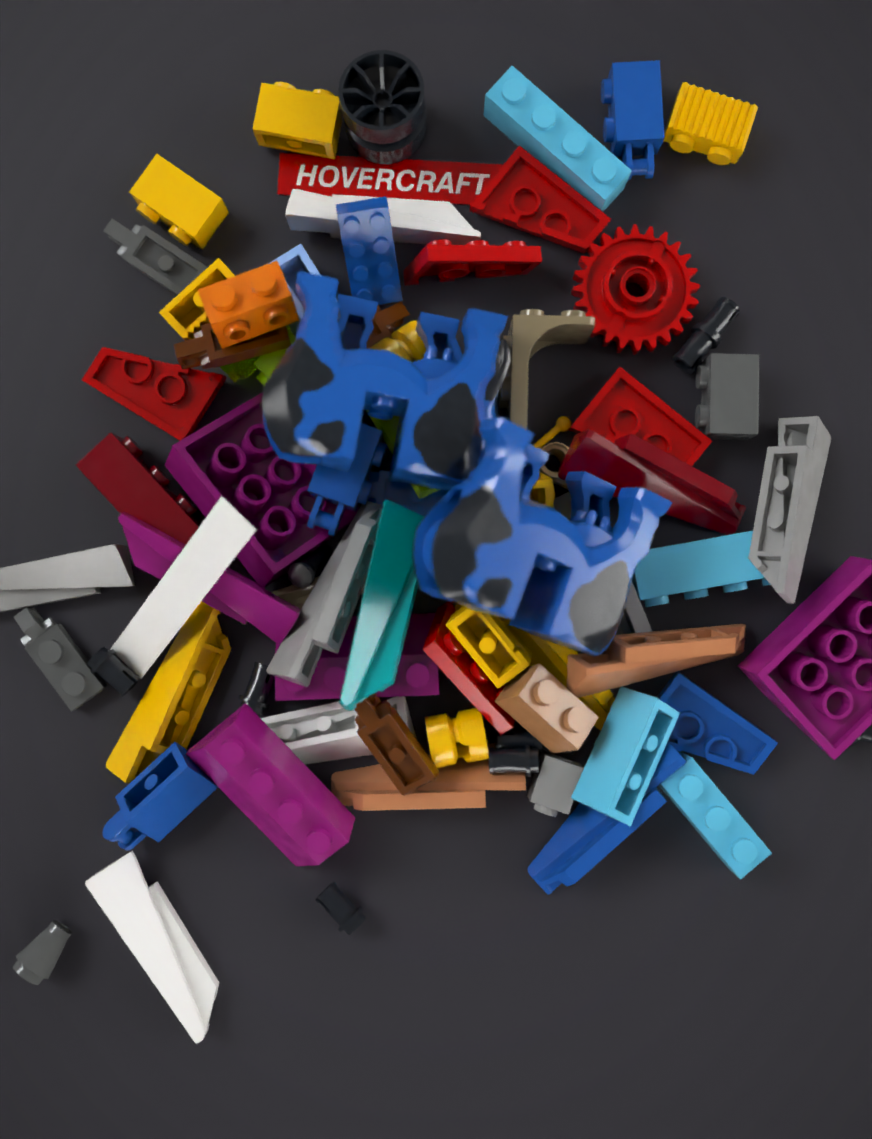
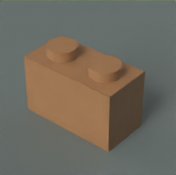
M541 664L527 667L508 681L495 700L502 709L552 753L579 750L599 718Z

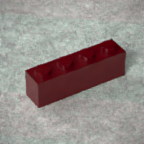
M110 432L75 464L119 513L127 512L186 545L201 525L193 515L198 511L196 507L182 493L176 497L167 487L171 482L170 479L155 464L150 468L140 458L144 451L128 435L122 439Z

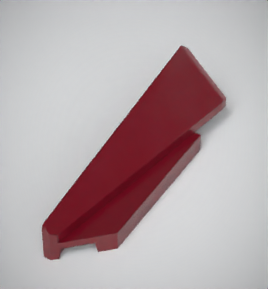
M590 429L576 434L558 471V477L562 480L566 479L568 472L586 471L616 486L613 497L618 498L621 488L647 489L672 502L665 513L666 515L725 535H731L737 531L746 510L744 505L736 502L738 494L735 489L633 434L618 438L614 443Z

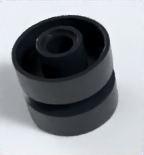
M389 50L371 51L354 59L344 70L338 90L350 145L362 158L377 164H394L409 158L422 145L427 131L424 82L419 69L406 56Z

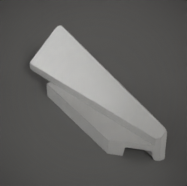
M367 501L366 505L361 504L301 608L298 619L267 667L268 674L308 687L322 650L325 649L338 654L368 576L383 505Z

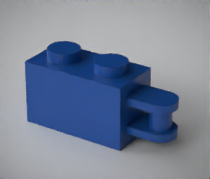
M660 60L612 63L608 78L602 79L601 102L602 104H608V117L604 118L603 122L604 143L610 142V152L616 157L622 156V162L632 170L628 180H631L632 176L645 175V179H653L654 155L658 154L665 139ZM643 155V159H632V156Z
M360 423L354 460L348 472L322 465L316 466L308 487L309 494L315 497L316 501L307 527L314 529L315 526L329 530L328 535L335 536L345 509L356 512L359 503L366 505L374 482L368 480L373 465L381 466L388 446L382 443V430ZM325 501L337 505L334 515L322 511Z
M174 742L115 796L120 810L105 824L103 837L110 842L118 841L119 847L126 851L133 849L146 836L160 842L218 787L186 755L188 750Z

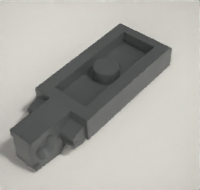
M111 219L103 230L109 239L121 246L117 254L126 263L176 296L208 268L145 225L141 227L135 224L133 229L129 230L116 220Z
M26 607L13 617L26 634L20 639L25 646L24 649L71 712L80 708L107 687L98 673L95 675L91 673L92 668L87 664L89 660L62 624H57L51 617L44 621L34 607Z

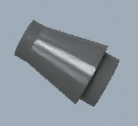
M52 920L46 929L16 955L17 961L13 965L14 971L24 980L34 985H39L43 979H49L67 940L72 935V931L63 923Z

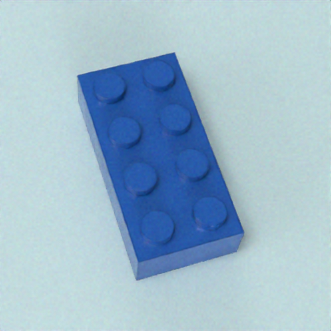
M387 197L336 204L352 297L378 302V305L403 301Z

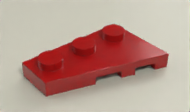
M520 145L472 202L469 209L470 212L583 254L587 252L589 245L597 240L611 221L610 217Z
M434 240L429 242L403 270L405 286L418 285L421 276L438 275L440 282L454 281L455 278L466 276L469 272L474 271L475 276L480 279L528 274L542 262L541 246H526L524 241H510L503 245H489V242L486 240H475L465 245H452L450 240Z
M102 347L82 378V381L181 441L194 432L227 377L214 372L209 373L191 368L182 369L180 364L165 363L150 359L149 357Z
M621 367L615 371L568 429L578 434L590 429L612 443L618 438L633 434L690 466L695 464L712 443L710 438Z
M447 601L438 607L422 650L497 732L502 735L512 729L515 719L495 702L505 684L497 689L446 626L451 615L456 612L452 603Z

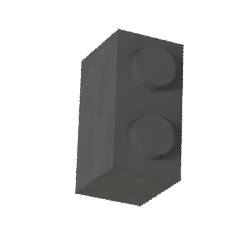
M711 353L702 362V365H698L696 370V388L701 389V404H698L696 407L695 426L696 428H701V432L711 440L747 441L758 435L759 354Z

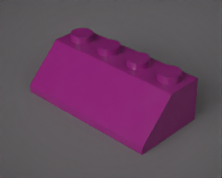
M436 613L411 614L395 682L382 692H375L378 697L439 695L438 666L422 650ZM352 616L338 654L325 649L322 650L308 687L275 676V701L341 698L358 616ZM276 643L275 653L280 646L278 643Z
M246 703L187 751L186 755L296 867L319 865L349 842L356 817Z

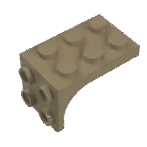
M525 309L520 311V315L513 314L508 335H503V339L507 341L510 349V364L507 376H505L499 389V408H506V417L501 418L527 430L529 360L539 350L550 345L586 343L595 328V318L585 316L584 311L566 310L561 312V316L544 315L545 312L539 309Z

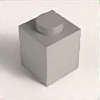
M541 752L539 757V773H534L527 793L529 801L535 803L533 809L552 817H556L558 811L569 815L574 801L571 796L584 767L578 762L561 756Z

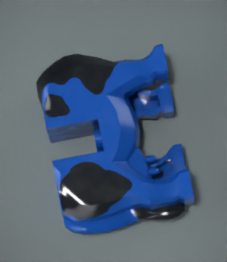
M299 271L295 294L303 304L304 316L297 330L296 341L288 348L265 383L261 402L264 428L269 442L278 457L291 463L322 465L348 472L354 460L361 416L364 409L368 410L369 416L377 419L391 420L393 415L399 416L388 480L432 489L451 490L454 486L470 479L485 454V441L479 431L482 419L496 418L495 397L505 379L510 364L508 343L505 339L499 338L505 328L508 316L473 308L468 309L463 317L461 326L465 345L462 355L456 339L460 320L421 312L415 330L423 341L426 352L422 360L411 362L388 350L367 349V341L374 328L372 321L377 311L378 302L338 294L336 301L337 279Z
M501 417L482 419L479 431L485 441V454L474 471L473 476L454 486L426 513L416 527L412 557L419 588L432 597L453 601L477 612L511 619L510 626L531 633L544 640L594 657L598 656L608 649L617 633L636 567L648 555L650 545L654 540L655 530L659 525V517L668 511L672 502L644 488H621L618 496L619 516L616 524L611 528L609 501L615 492L616 486L586 471L568 472L565 482L571 496L572 506L570 520H568L553 507L529 499L533 485L540 478L539 469L547 462L549 453L530 444L533 433Z

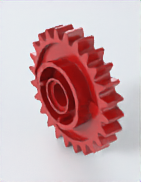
M633 224L629 235H626L619 226L614 233V239L603 233L600 238V246L594 243L589 245L587 251L590 257L581 255L578 265L583 270H576L572 278L580 284L574 286L571 290L572 296L581 299L575 303L573 310L584 311L585 316L595 318V328L590 337L593 338L598 334H602L604 336L603 347H606L611 341H615L618 353H621L627 344L631 346L634 355L639 352L642 344L646 346L649 352H653L656 348L657 340L664 346L668 345L671 341L670 333L679 336L684 330L681 323L688 324L693 318V315L687 309H694L698 305L699 301L690 295L699 290L700 284L691 282L690 279L695 276L698 269L685 266L691 254H678L677 251L681 245L680 241L672 245L667 244L668 232H664L659 238H655L653 226H650L646 233L642 235L639 233L637 224ZM626 284H639L644 291V296L634 297L630 295L626 289Z

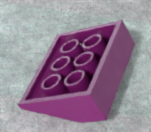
M262 392L175 443L168 455L165 467L205 517L208 516L219 499L223 497L256 529L236 557L253 579L266 588L286 574L293 562L306 559L318 547H321L334 536L328 535L329 530L315 526L312 529L307 527L316 498L309 494L308 487L317 465L291 463L278 457L269 442L264 428L261 404ZM326 501L322 507V511L333 515L337 509V505ZM359 505L356 512L345 509L336 534L352 522L360 508Z
M850 556L738 665L753 684L833 760L838 758L872 724V559Z

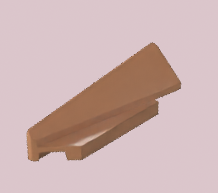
M733 624L615 635L608 649L598 656L594 657L585 653L568 655L566 688L577 698L737 656L744 652L746 625Z
M497 743L487 744L488 753L489 748L495 749V744ZM458 758L456 765L437 768L439 774L435 780L404 796L401 795L380 764L334 772L331 777L332 793L344 806H353L355 810L361 811L486 808L485 790H526L525 773L490 774L489 759L467 763L463 758Z

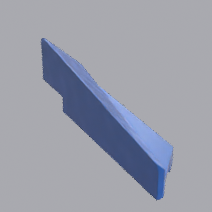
M668 741L631 827L579 803L528 866L529 875L547 895L551 894L561 883L567 887L575 884L667 802L657 786L687 761Z

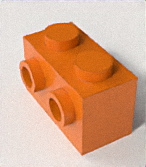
M278 261L198 289L210 325L222 349L300 321Z

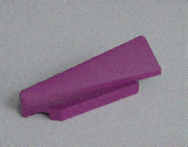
M127 512L120 513L118 520L123 527L134 566L161 580L186 544ZM228 567L202 600L205 604L243 624L246 621L250 622L280 645L300 615L299 607L265 590L264 586Z

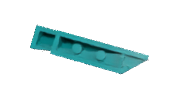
M384 500L341 693L340 705L345 710L352 711L356 708V704L375 692H382L394 684L418 588L412 557L413 540L416 527L424 516L390 500Z

